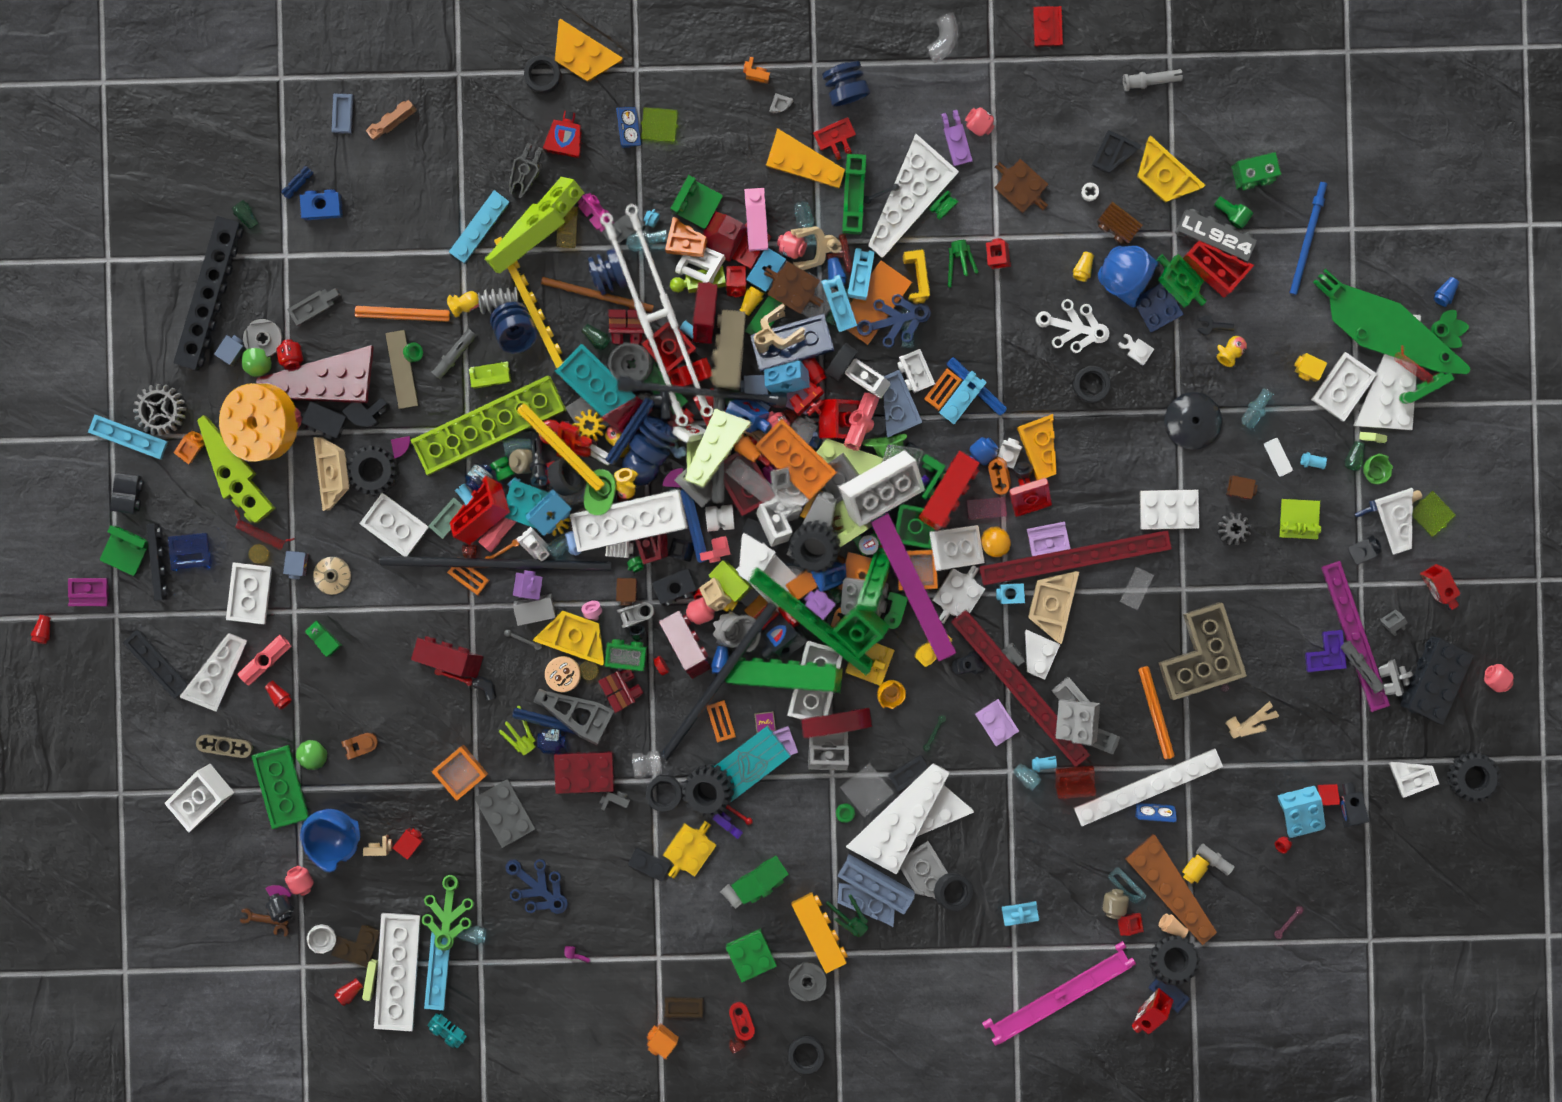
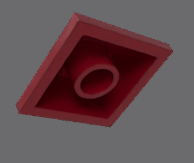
M715 211L702 235L707 238L706 248L723 254L725 260L730 262L748 229L742 222Z

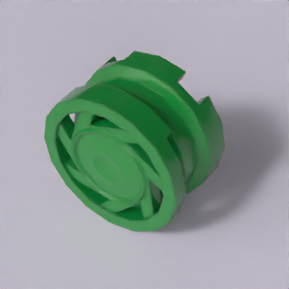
M947 191L929 210L932 213L935 212L937 218L941 220L959 201L956 198L953 199L951 193Z

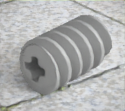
M509 287L506 293H503L501 288H499L498 294L495 293L494 289L491 290L490 295H488L486 290H484L483 295H480L478 292L479 307L482 314L486 313V309L492 314L494 308L496 309L507 302L519 303L517 287H514L513 293H511Z

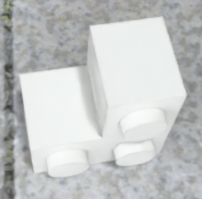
M777 499L759 505L756 514L771 547L789 541L792 530L788 522L799 518L802 511L801 507L788 508Z

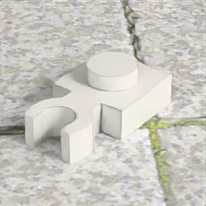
M1124 334L1123 337L1128 340V344L1124 345L1119 342L1118 346L1122 349H1129L1130 351L1127 355L1143 366L1154 349L1139 338L1134 343L1130 335Z

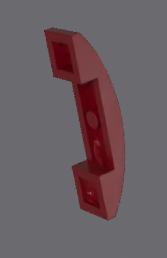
M869 708L801 719L804 738L872 727Z

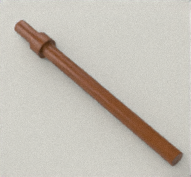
M543 277L541 281L542 285L630 307L629 309L636 310L633 298L631 300L608 293L602 296L600 291ZM642 303L646 312H653L654 305Z

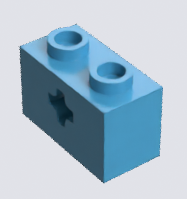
M769 248L764 250L747 277L746 282L766 293L770 290L773 279L765 276L763 269L771 267V270L777 273L783 268L786 259Z
M800 360L764 370L765 387L771 393H790L810 387L809 371Z
M552 489L525 516L537 530L545 535L546 533L550 534L560 520H564L569 516L571 507ZM548 511L553 513L551 517L547 515Z

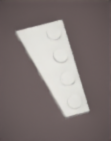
M228 633L180 695V698L217 711L247 640Z

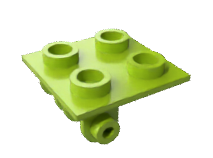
M1281 499L1280 537L1318 539V533H1321V526H1319L1320 501Z

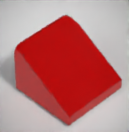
M1337 784L1318 785V793L1322 799V805H1340Z
M1141 913L1124 915L1118 919L1120 935L1130 936L1144 932Z

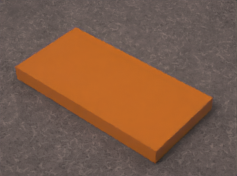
M880 261L871 273L866 300L854 298L850 303L857 325L862 320H868L872 323L887 319L889 315L876 311L873 303L877 299H881L886 305L894 309L895 305L892 303V297L895 294L903 296L912 282L883 261ZM897 297L894 302L898 303L901 298ZM881 302L876 304V308L878 309L882 308L883 306ZM857 326L847 329L849 333L866 345L870 343L879 330L872 331L869 336H862L857 331ZM864 326L862 328L863 332H867L869 330L868 326Z
M783 419L755 445L757 450L777 469L789 468L790 482L809 500L837 474Z

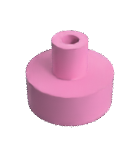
M589 601L581 609L584 617L592 619V621L598 620L599 615L602 613V608L598 601Z

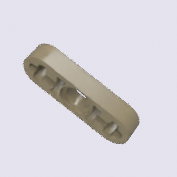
M205 734L196 741L198 750L206 753L245 758L253 752L252 743L242 739ZM207 738V742L214 743L215 739H217L215 744L216 750H213L214 746L211 745L204 748L201 741ZM222 741H227L230 744L227 752L220 749ZM234 742H236L235 746L241 747L243 746V744H245V747L248 748V751L242 754V750L236 749L234 750L235 753H232L234 749Z

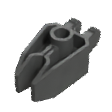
M530 143L526 144L522 156L514 159L511 171L509 193L513 194L518 183H520L522 188L519 198L529 191L542 170L539 160L543 149L539 147L535 152L534 159L528 157L532 149V144Z

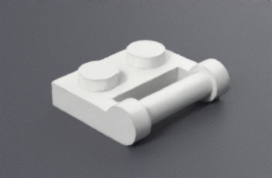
M705 248L704 257L683 255L675 271L680 275H688L703 283H713L715 275L725 260V256ZM688 263H691L708 272L703 274L686 266Z

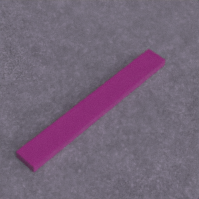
M889 514L872 521L871 524L938 661L955 654L952 643Z
M1337 561L1322 566L1321 569L1346 642L1350 640L1357 651L1364 655L1363 659L1381 681L1341 562ZM1356 669L1370 711L1373 712L1390 706L1384 688L1380 692L1374 693Z

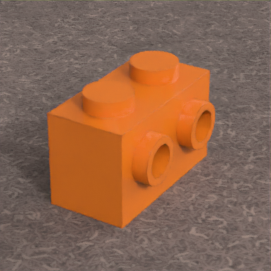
M661 1023L658 1027L654 1025L647 1034L648 1050L656 1056L659 1054L664 1059L667 1058L678 1042V1036Z

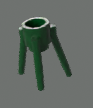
M851 894L848 897L860 918L854 917L852 920H849L827 901L826 905L847 924L834 918L836 923L857 937L862 936L867 931L868 926L866 923L868 920L862 914Z

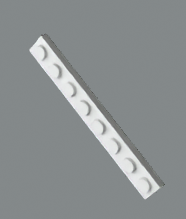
M1212 749L1074 807L1080 825L1084 826L1223 767L1216 749Z

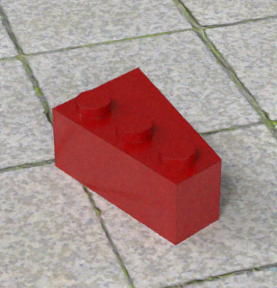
M1198 241L1183 257L1197 274L1223 298L1237 286L1254 266L1251 263L1239 260L1233 255L1225 254L1220 249L1202 241Z
M486 475L482 479L484 483L479 490L473 491L471 494L473 496L467 505L463 504L450 522L453 537L468 545H471L510 512L502 484Z

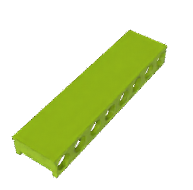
M551 376L543 377L411 439L410 441L419 456L426 475L429 476L531 428L532 426L517 412V409L522 404H526L543 422L567 411Z

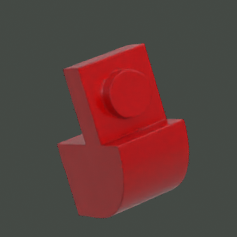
M707 358L691 363L698 382L712 377L711 366ZM687 365L668 372L674 386L685 387L694 384Z

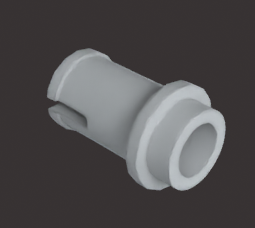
M730 884L720 891L732 904L731 907L733 906L736 909L742 903Z

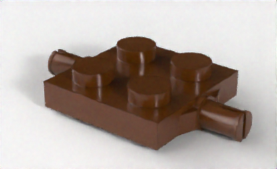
M1021 159L1009 169L1001 162L994 167L1003 174L1000 182L994 188L1020 212L1023 213L1034 203L1042 211L1048 206L1040 198L1042 191L1048 186V183Z
M788 261L785 262L783 268L777 273L768 267L766 268L764 275L773 279L772 286L767 293L769 296L800 314L809 302L819 307L822 305L817 301L823 303L824 300L814 295L815 289L820 282L819 279Z

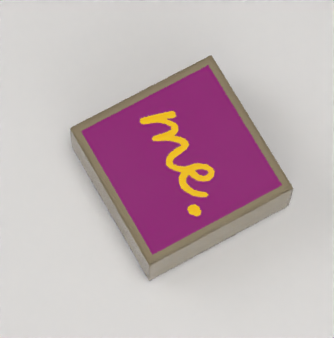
M774 711L754 713L757 733L767 725L772 731H776Z

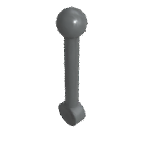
M505 630L504 635L506 637L511 636L515 639L525 642L531 646H534L536 650H540L542 647L540 643H534L530 640L513 634L511 630Z

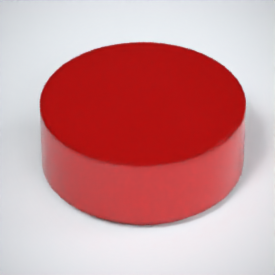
M661 656L653 660L655 667L661 675L664 676L670 672Z

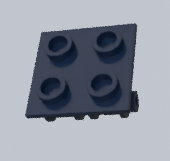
M1161 283L1139 295L1136 301V306L1150 332L1184 315L1176 299Z

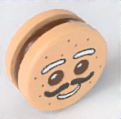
M557 657L550 661L545 669L547 684L557 692H568L574 689L581 679L580 666L570 657Z

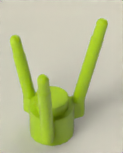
M522 720L528 738L526 736L520 738L509 722H505V725L517 741L514 742L502 730H499V733L515 747L518 753L521 752L524 756L535 748L533 742L536 740L531 734L527 721Z

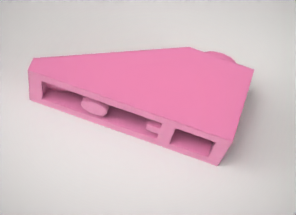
M764 188L745 189L749 251L768 250Z

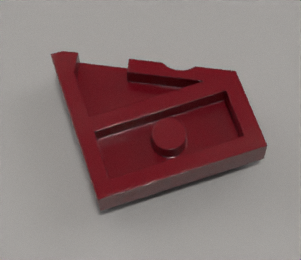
M636 396L603 415L602 419L623 433L643 400ZM653 407L651 408V410L649 411V413L647 414V416H648V415L651 413V411L654 409Z

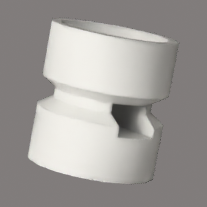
M722 505L720 509L716 506L705 507L707 531H718L720 527L723 530L734 529L732 505Z

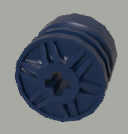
M860 61L836 65L822 74L823 80H829L825 83V86L827 88L835 87L828 94L833 107L855 102L870 94L867 82L865 80L857 81L858 78L864 75L862 70H858L861 68Z
M615 248L607 250L608 260L606 261L603 260L600 254H597L598 264H595L593 257L588 258L591 277L602 296L607 294L605 285H608L610 291L614 292L613 282H617L621 289L629 286Z
M507 302L493 311L490 317V324L498 344L504 352L510 354L522 353L534 345L538 333L525 305L518 302Z
M648 415L645 417L644 423L639 426L642 432L634 434L629 442V446L643 459L661 466L670 455L668 449H673L675 443L680 438L672 433L674 428L659 418Z

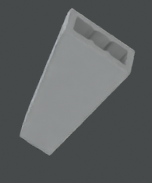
M820 491L803 524L805 525L808 521L814 523L815 520H819V524L826 522L827 527L832 526L837 503L834 496L828 492L823 493ZM816 539L805 541V547L810 553L815 555L825 553V547L820 541ZM788 550L787 555L790 556L792 551Z

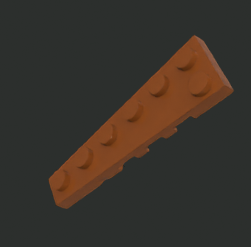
M1154 834L1125 858L1202 945L1217 933Z

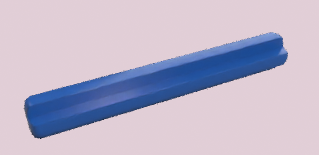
M951 358L947 362V366L964 381L970 372L955 358ZM971 381L968 384L970 388L975 389L976 385ZM983 386L977 394L998 415L1001 416L1007 410L986 387Z
M682 489L680 494L698 562H705L707 560L701 561L700 553L707 551L694 499Z

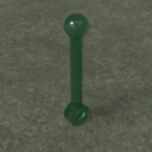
M944 715L938 717V723L927 744L923 746L924 751L930 750V745L938 729L946 720Z

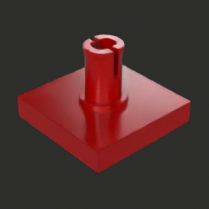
M1019 478L1018 484L1020 486L1009 489L1015 517L1052 506L1046 478L1030 482V478H1026L1025 483L1023 479Z

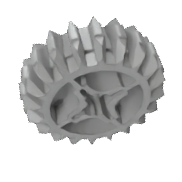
M161 384L156 385V390L152 385L149 386V391L143 389L144 396L137 395L141 401L134 402L139 407L138 409H133V412L139 413V415L134 417L135 420H141L138 426L142 427L145 425V432L151 429V435H155L158 432L159 436H163L164 431L169 435L171 433L170 428L176 431L177 427L175 424L182 425L179 418H185L181 411H186L185 407L180 406L185 401L178 400L181 394H175V388L169 390L168 385H164L162 388ZM159 394L166 395L164 399L157 403L150 400ZM170 400L172 401L174 406L173 414L170 413L168 409ZM146 405L151 410L150 420H148L146 415ZM154 406L161 407L165 414L158 413L159 411ZM162 417L169 419L164 425H154Z

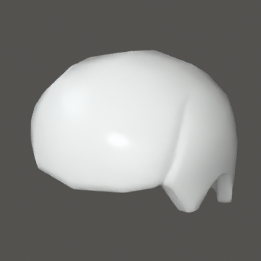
M316 925L309 931L307 943L309 948L315 953L324 954L333 949L336 943V935L334 930L328 925Z

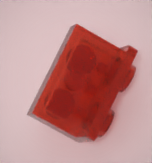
M1094 766L1055 769L1057 797L1059 799L1096 796Z

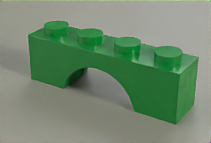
M847 154L842 234L861 235L866 155Z

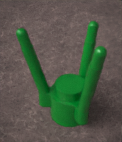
M964 239L951 242L952 248H949V288L952 286L954 255L956 258H961L965 276L968 275L965 256L967 255L975 274L978 273L970 251V245H967Z

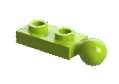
M723 266L718 270L712 283L717 284V288L726 286ZM705 269L698 270V272H701L703 274H707L708 272ZM685 275V280L675 277L670 282L671 290L676 293L683 291L685 287H688L689 293L697 292L698 283H703L688 275Z

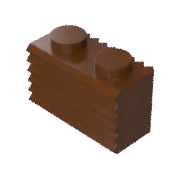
M1114 202L1110 203L1097 220L1098 227L1105 233H1108V231L1114 235L1113 239L1121 245L1123 243L1127 245L1142 227L1140 222Z

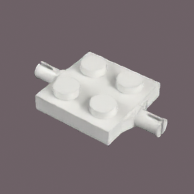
M972 565L967 574L960 573L952 568L932 600L944 610L939 617L942 623L945 624L950 614L958 616L965 609L970 613L984 592L985 588L977 584L973 579L979 570L976 566Z

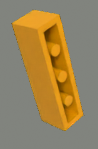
M811 892L793 901L792 907L825 973H828L846 964L845 958L848 955L844 947H839L837 941L840 939L835 929L831 931L828 925L831 921L826 912L822 913L820 909L822 903L818 895L814 896Z

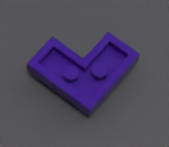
M1343 630L1322 632L1324 651L1305 653L1307 672L1346 668L1345 653L1340 648L1344 644Z

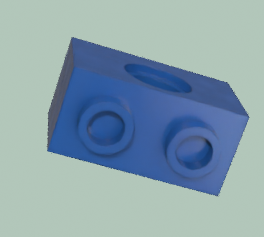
M324 190V193L317 194V191H306L305 195H300L302 219L343 218L342 197L336 190ZM320 200H325L326 202L323 209L317 208V203Z

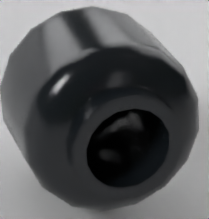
M276 893L268 898L269 901L265 908L274 922L283 923L292 918L294 907L287 895Z

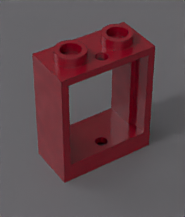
M710 282L698 283L693 320V342L712 344L717 305V284Z

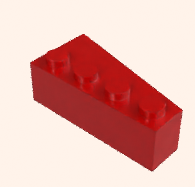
M959 451L950 463L943 479L936 487L933 496L927 502L918 519L937 531L941 526L945 528L950 520V517H948L950 511H955L960 503L958 501L961 494L964 496L970 487L967 484L970 478L974 480L978 474L979 469H977L979 462Z

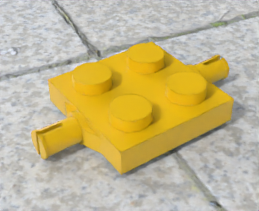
M704 821L699 830L690 827L686 823L683 824L663 853V856L674 864L668 873L669 876L675 879L680 869L687 871L694 877L716 847V844L705 835L711 826L710 823Z

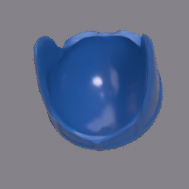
M1117 246L1104 259L1103 266H1101L1098 272V279L1106 290L1116 295L1132 308H1135L1137 298L1150 280L1155 267H1160L1155 258L1139 246Z
M334 809L317 811L307 818L300 831V840L310 860L324 871L332 872L335 870L338 862L347 861L354 855L357 850V844L360 841V828L358 821L351 819L347 814Z

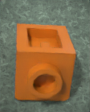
M750 57L749 62L745 61L743 73H746V79L769 83L770 73L767 72V69L761 67L752 69L754 57Z
M195 431L186 434L177 446L174 454L187 464L192 463L200 449L205 446L202 435Z

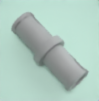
M1201 844L1196 851V854L1210 862V866H1215L1225 873L1226 876L1233 871L1234 865H1231L1221 857V854L1215 853L1205 844Z

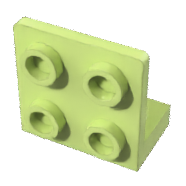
M842 500L836 504L834 517L841 516V519L835 520V525L838 527L843 526V529L837 531V538L840 539L839 546L841 547L872 527V524L869 521L859 527L849 517L844 501Z

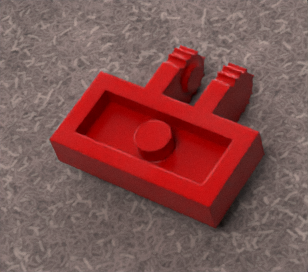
M848 117L813 132L820 151L831 147L836 160H839L841 155L839 150H837L836 144L842 142L845 153L852 154L847 139L856 136V133Z
M561 422L558 427V437L576 455L590 456L591 449L588 447L592 446L591 438L579 436V427ZM557 452V455H556V456L563 458V457Z

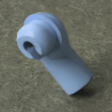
M677 442L675 447L670 449L672 454L678 459L687 454L685 447H679Z
M573 531L565 533L569 553L575 556L579 555L581 552H577Z

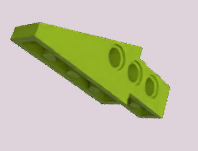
M560 177L538 204L533 203L485 258L496 273L503 272L565 223L563 218L584 194L576 181Z
M203 415L197 421L222 497L229 499L232 496L231 501L236 507H241L245 511L244 516L249 522H261L276 508L251 480L257 475L245 460L237 457L228 449L221 432L207 416ZM225 468H228L231 474L225 479L222 472ZM240 482L243 485V490L237 493L235 485ZM250 497H253L256 501L252 508L247 504Z

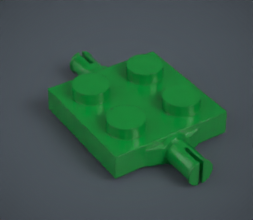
M1163 254L1160 255L1157 261L1164 267V271L1158 281L1183 307L1189 305L1193 298L1200 306L1204 305L1207 300L1200 294V287L1204 280L1179 254L1174 256L1170 262Z

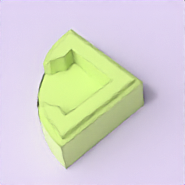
M1360 432L1359 439L1376 441L1378 443L1387 442L1386 435Z

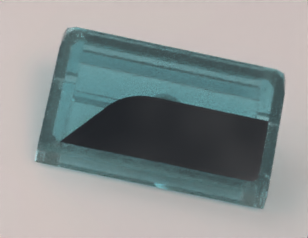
M1116 867L1108 875V878L1118 889L1124 891L1123 894L1127 895L1132 903H1137L1146 898V894L1119 867Z

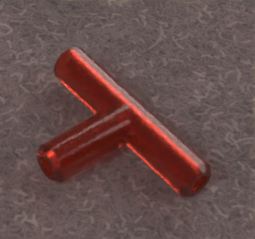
M841 234L838 236L841 243L840 246L842 247L838 253H827V259L843 258L845 270L848 273L852 272L853 266L846 234Z

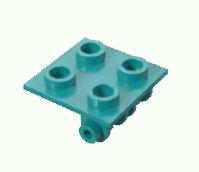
M513 480L506 497L510 512L505 518L535 528L525 515L549 492Z
M436 1013L427 1025L430 1027L429 1031L436 1036H442L448 1046L458 1048L467 1037L464 1034L465 1032L457 1027L452 1033L451 1031L456 1025L454 1024L448 1030L447 1027L451 1021L444 1027L448 1019L442 1014L438 1015Z

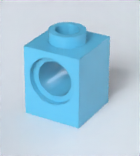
M1000 584L999 589H996L997 600H1000V604L1025 603L1024 584ZM1009 588L1015 591L1013 599H1007L1005 596V592Z

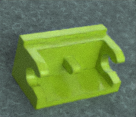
M508 361L470 367L469 369L471 387L473 389L512 383Z
M722 560L708 575L711 579L715 577L719 580L723 591L734 602L741 601L753 589L746 579L739 576V572L725 560Z

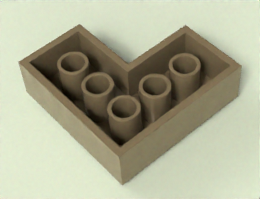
M722 310V315L718 314L717 326L721 330L720 334H716V347H718V350H714L713 355L716 370L712 369V382L716 388H722L727 391H740L745 312Z
M1220 602L1183 614L1194 651L1158 662L1169 697L1172 700L1247 676L1224 605Z

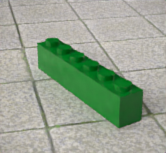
M741 657L726 678L725 683L840 693L842 669L836 668V664L825 663V667L818 666V663L807 662L806 665H800L799 661H788V664H782V660L770 659V663L760 658H752V661H746V658Z

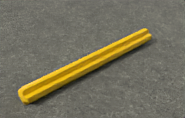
M522 404L517 409V412L596 491H599L604 486V482L526 404Z

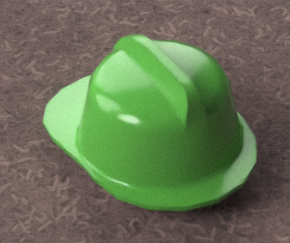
M896 434L888 438H871L862 441V445L873 446L880 458L888 460L904 451L903 440L907 438V435Z
M598 469L593 472L604 482V486L599 491H596L587 482L584 495V506L593 515L605 514L610 509L616 493V483L613 475L609 471Z

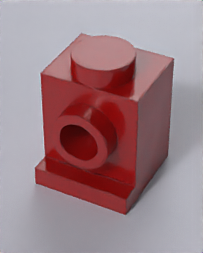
M996 238L992 239V242L986 243L989 267L992 269L1011 267L1009 245L1005 240ZM1002 251V255L997 256V253Z

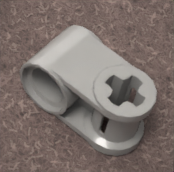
M643 602L617 610L623 622L622 628L652 618L655 614L654 605L650 602ZM644 605L651 609L649 616H644L641 613V608Z

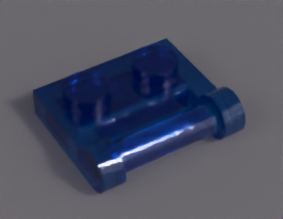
M208 533L168 537L172 571H178L180 568L211 567ZM202 553L203 559L178 561L177 555Z

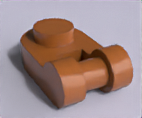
M364 733L342 741V746L347 751V759L355 758L376 749L378 746L376 735ZM357 742L360 749L354 751L352 744Z

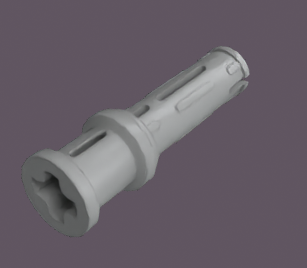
M1178 69L1151 74L1139 72L1137 75L1130 76L1123 74L1124 90L1129 91V89L1133 88L1145 89L1148 85L1182 81L1183 75H1180L1182 70Z

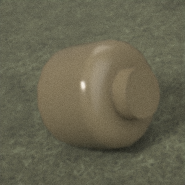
M530 449L514 450L509 457L511 470L517 474H529L532 472L530 470L532 451Z
M1112 889L1111 892L1105 894L1102 910L1106 913L1107 917L1120 919L1121 916L1126 915L1129 898L1123 894V890Z

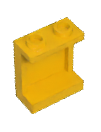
M924 250L904 252L903 263H915L919 293L909 295L908 301H913V304L925 303L930 295Z

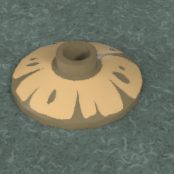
M327 557L316 565L313 571V580L321 592L336 595L343 592L349 586L351 571L349 565L344 560L338 557ZM329 572L334 573L333 579L328 578Z

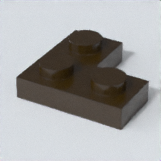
M362 924L356 942L338 936L331 955L368 967V962L371 961L380 930Z

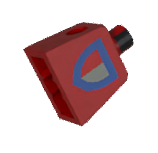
M564 111L562 121L553 120L543 146L545 152L580 159L582 129L580 125L574 124L576 113Z

